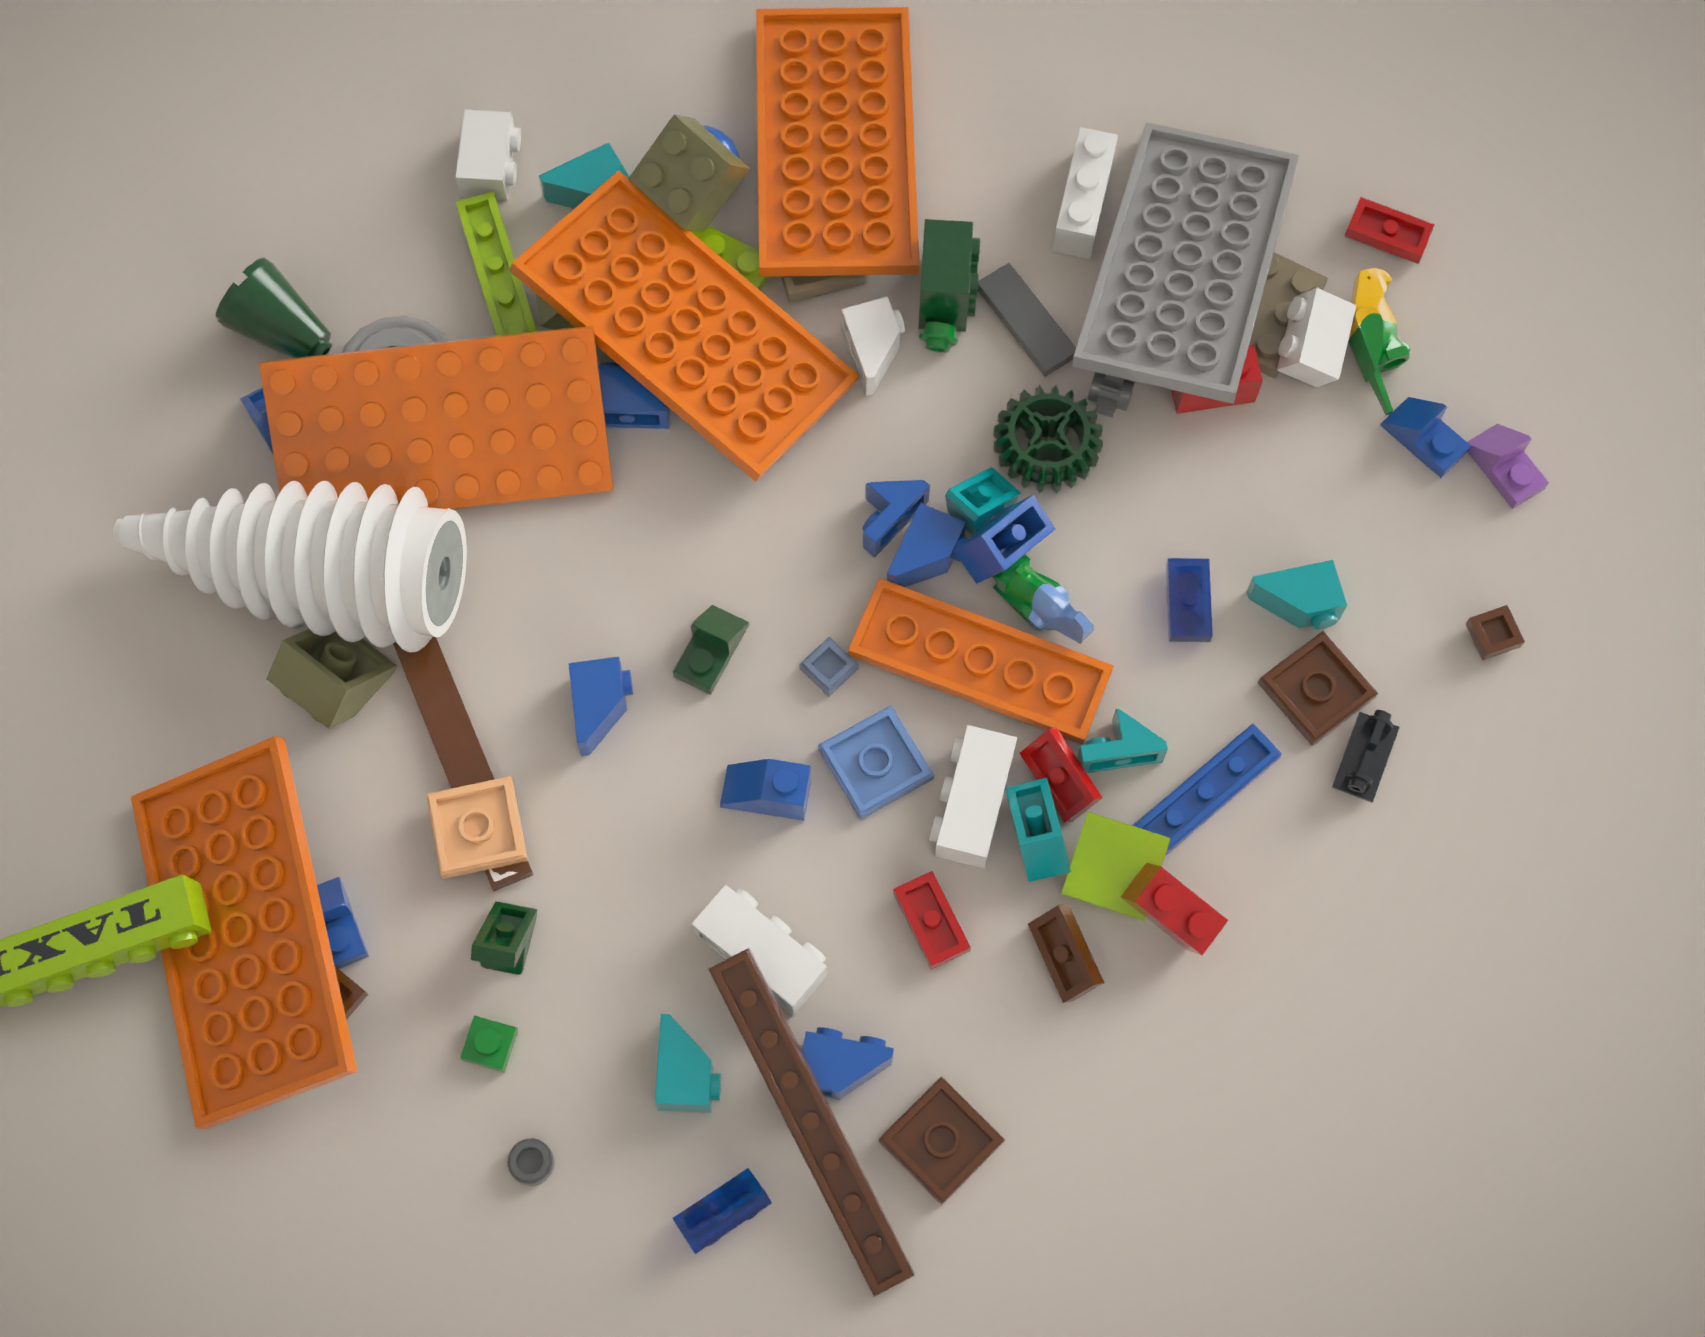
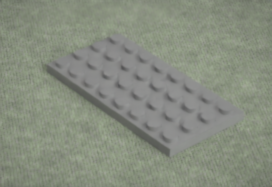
M1146 122L1073 356L1072 367L1234 404L1299 155Z

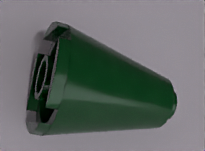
M265 257L257 259L242 272L248 278L239 286L233 282L219 303L215 317L218 318L217 321L222 326L290 358L327 355L332 348V344L329 342L331 333L276 266Z

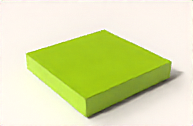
M1088 811L1070 864L1071 872L1067 873L1061 894L1144 921L1145 916L1123 900L1121 896L1146 863L1162 867L1171 838Z

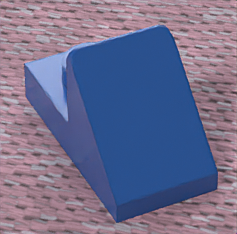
M1408 397L1380 426L1437 476L1442 478L1468 453L1471 445L1441 420L1447 409L1445 404Z
M925 480L869 482L866 484L865 498L879 510L875 511L862 527L863 548L876 557L911 521L920 503L926 505L929 502L930 484Z
M336 877L317 885L334 966L339 969L368 957L369 954L341 878Z

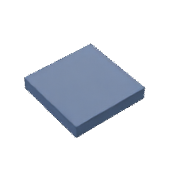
M892 705L818 744L820 754L860 820L934 779V774Z

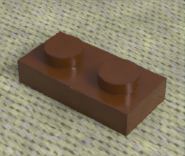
M1069 903L1057 905L1028 923L1063 1003L1074 1001L1105 983Z

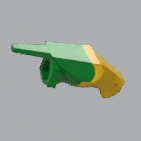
M1371 268L1360 271L1354 279L1351 303L1356 305L1348 342L1365 381L1369 380L1385 415H1390L1393 412V408L1380 372L1399 368L1409 360L1411 349L1406 343L1397 338L1395 318L1384 299L1386 285H1389L1392 279L1384 270Z

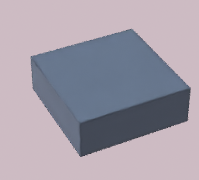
M830 637L799 664L800 670L829 697L859 669V664Z

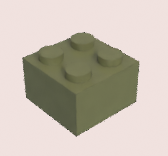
M674 114L628 179L684 230L705 232L750 168L696 119Z

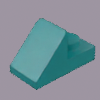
M990 467L948 489L945 494L947 511L951 516L966 521L965 529L972 535L989 522L994 515L1015 504L1021 492L993 467Z
M1115 709L1112 718L1115 741H1111L1109 737L1090 739L1085 742V745L1080 746L1077 759L1086 773L1162 763L1168 747L1164 739L1122 710Z

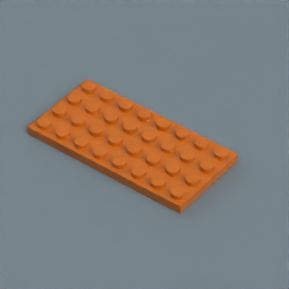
M909 8L756 9L759 277L919 274Z
M619 170L511 264L510 272L574 327L593 325L596 346L755 482L856 384L860 376L690 230H684Z
M593 325L259 363L279 492L287 483L297 481L304 487L308 498L311 490L317 483L328 481L333 485L339 498L347 485L351 482H358L365 489L369 500L373 492L380 485L387 484L395 491L399 504L410 488L419 487L424 492L429 508L454 509L613 491L614 489Z
M273 736L131 796L148 886L182 874L201 883L212 930L209 934L197 937L198 942L192 946L181 949L169 947L161 950L195 1128H211L357 1073L285 739Z

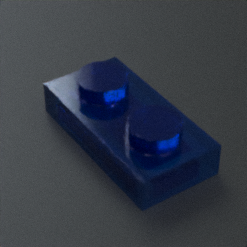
M1168 558L1166 562L1169 642H1211L1213 632L1209 559Z
M747 1168L672 1219L694 1254H697L707 1246L716 1243L722 1236L746 1220L755 1217L772 1202L750 1169Z

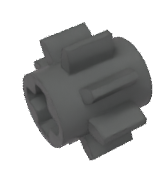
M1095 372L1087 400L1097 402L1096 413L1113 418L1116 408L1124 411L1127 410L1135 382Z

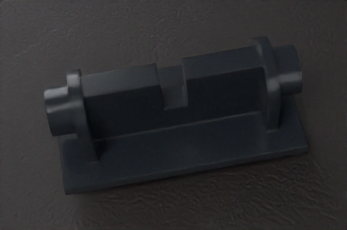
M1375 710L1374 715L1359 712L1332 788L1373 803L1400 728L1390 721L1392 717L1390 713L1383 710Z

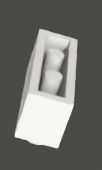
M1083 127L1079 128L1057 221L1052 252L1091 260L1118 139L1117 134Z
M967 725L964 738H955L950 758L951 762L957 763L954 778L945 777L940 801L947 803L944 817L935 816L929 841L937 843L936 857L985 869L1017 737Z
M725 884L693 921L692 929L694 935L725 960L750 948L777 1003L794 1016L827 977V966L823 963L826 960L825 956L810 943L805 942L801 946L789 935L792 933V930L775 915L768 919L756 909L759 905L758 902L745 890L738 888L735 892Z

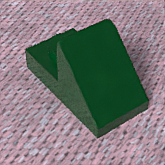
M711 605L693 621L691 625L692 638L673 670L674 678L711 695L749 627V622Z
M495 901L472 944L471 960L480 962L481 967L517 975L521 974L526 963L536 922L537 909Z

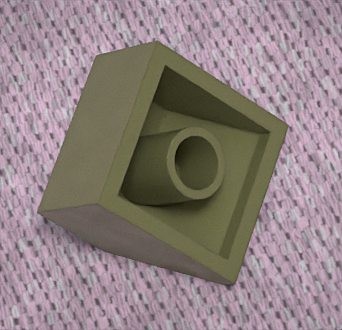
M307 629L282 641L266 679L277 687L284 696L292 699L311 714L317 722L330 729L354 717L392 676L397 665L364 639L349 642L340 637L337 631L327 636H319L310 629Z

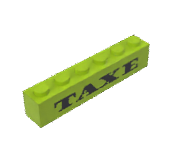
M182 874L0 939V1008L3 1006L19 1007L29 1004L34 1000V995L46 991L56 993L74 987V981L85 977L100 978L108 976L116 971V966L127 962L143 963L150 961L157 956L156 952L169 947L181 949L196 944L198 942L197 937L212 932L201 883Z

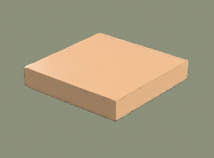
M511 776L426 794L442 879L528 861L514 783Z

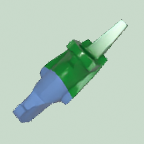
M1023 555L1005 571L992 576L997 582L992 588L1034 630H1055L1079 644L1094 631V625L1087 617L1070 605L1067 591L1058 582L1034 571L1030 566L1031 559L1026 555Z

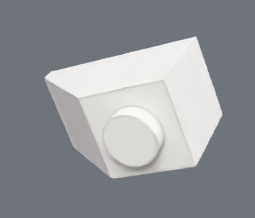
M888 296L842 309V330L856 370L860 375L859 378L866 396L875 393L899 350L900 333L905 332L902 315L899 309H892Z

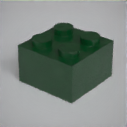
M925 219L918 329H924L927 322H940L955 326L957 328L956 331L966 332L967 317H975L980 238H973V222Z

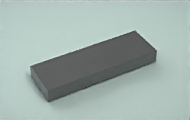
M1010 263L978 281V292L1044 377L1073 360L1076 347Z

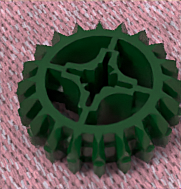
M1039 385L1035 389L1034 396L1023 390L1020 393L1019 401L1011 398L1007 402V410L999 412L997 419L999 424L994 426L993 436L997 439L994 441L993 450L995 453L1001 454L998 460L1000 467L1010 466L1008 470L1010 480L1021 475V485L1023 488L1029 486L1031 481L1037 483L1039 493L1044 491L1045 484H1051L1052 489L1057 493L1061 489L1062 482L1072 489L1076 485L1077 477L1085 480L1089 476V467L1094 468L1097 465L1099 459L1097 454L1102 451L1103 442L1099 439L1102 436L1103 429L1101 424H1096V410L1086 411L1088 405L1086 398L1074 402L1072 390L1067 392L1065 396L1058 395L1059 389L1057 385L1051 389V393H1044L1043 388ZM1019 427L1026 432L1025 437L1029 439L1028 448L1025 451L1022 450L1016 440L1015 433ZM1071 427L1076 432L1080 441V447L1077 451L1070 446L1071 441L1067 438L1068 429ZM1041 437H1045L1046 440L1049 437V441L1041 440Z

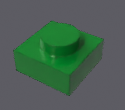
M474 1015L460 1056L461 1060L505 1073L518 1029L514 1026Z

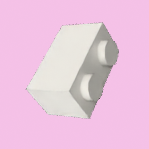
M464 109L455 177L461 198H470L493 191L496 200L508 201L509 185L515 186L517 180L516 162H512L513 153L519 152L521 147V130L514 127L511 112Z
M1319 288L1295 296L1288 308L1287 317L1289 321L1285 336L1279 345L1278 353L1280 358L1277 371L1314 387L1339 380L1356 305Z

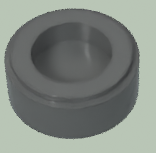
M528 1138L519 1141L513 1146L508 1155V1169L511 1175L523 1185L535 1186L543 1183L549 1178L554 1168V1157L551 1150L544 1142L538 1139Z

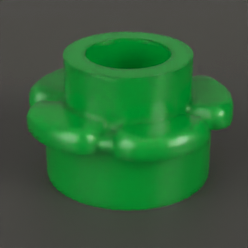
M927 322L925 323L924 333L919 334V339L926 342L925 348L927 350L946 353L949 352L950 346L957 345L958 339L955 338L957 328L946 323Z

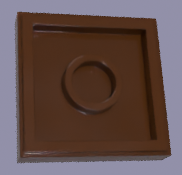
M1324 631L1263 675L1258 681L1259 686L1311 746L1319 742L1378 695V692Z
M941 1076L878 1139V1142L942 1206L1005 1142V1139Z

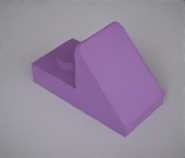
M1496 424L1467 442L1471 445L1468 453L1510 507L1514 509L1545 490L1549 482L1524 452L1532 440L1531 437Z

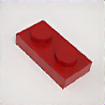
M1360 197L1346 230L1345 237L1419 264L1435 224Z
M1058 728L1048 729L1019 753L1036 780L1047 778L1055 809L1064 823L1073 822L1103 798Z
M933 871L893 889V894L931 970L970 952L971 946Z

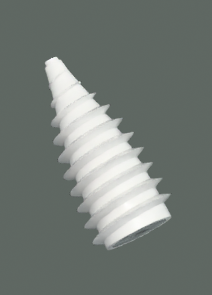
M291 481L283 487L277 499L270 485L260 483L252 490L246 503H244L242 495L236 488H230L222 495L217 506L210 507L207 499L202 497L195 502L192 509L177 511L176 508L172 507L165 513L127 515L123 519H117L113 528L114 541L120 543L123 548L144 554L151 560L165 562L177 575L185 576L190 574L194 585L200 591L207 594L217 592L222 602L228 607L239 609L246 606L252 615L262 620L272 619L276 616L284 626L292 629L307 625L314 634L319 636H327L337 631L339 636L345 641L356 642L367 637L373 645L384 648L396 641L403 650L409 653L419 651L426 646L432 637H440L449 629L457 613L465 581L467 546L462 519L455 510L450 508H429L424 492L419 487L410 488L398 504L395 491L387 484L380 485L368 500L365 489L358 482H351L347 485L338 498L333 485L328 481H321L311 490L307 498L304 487L297 481Z

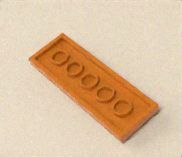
M879 578L848 649V655L855 659L1045 731L1050 728H1058L1064 738L1082 745L1085 743L1114 665Z

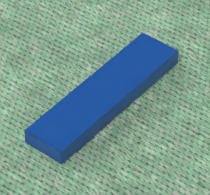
M1251 724L1132 826L1171 838L1166 852L1167 855L1280 759L1282 753L1254 724Z

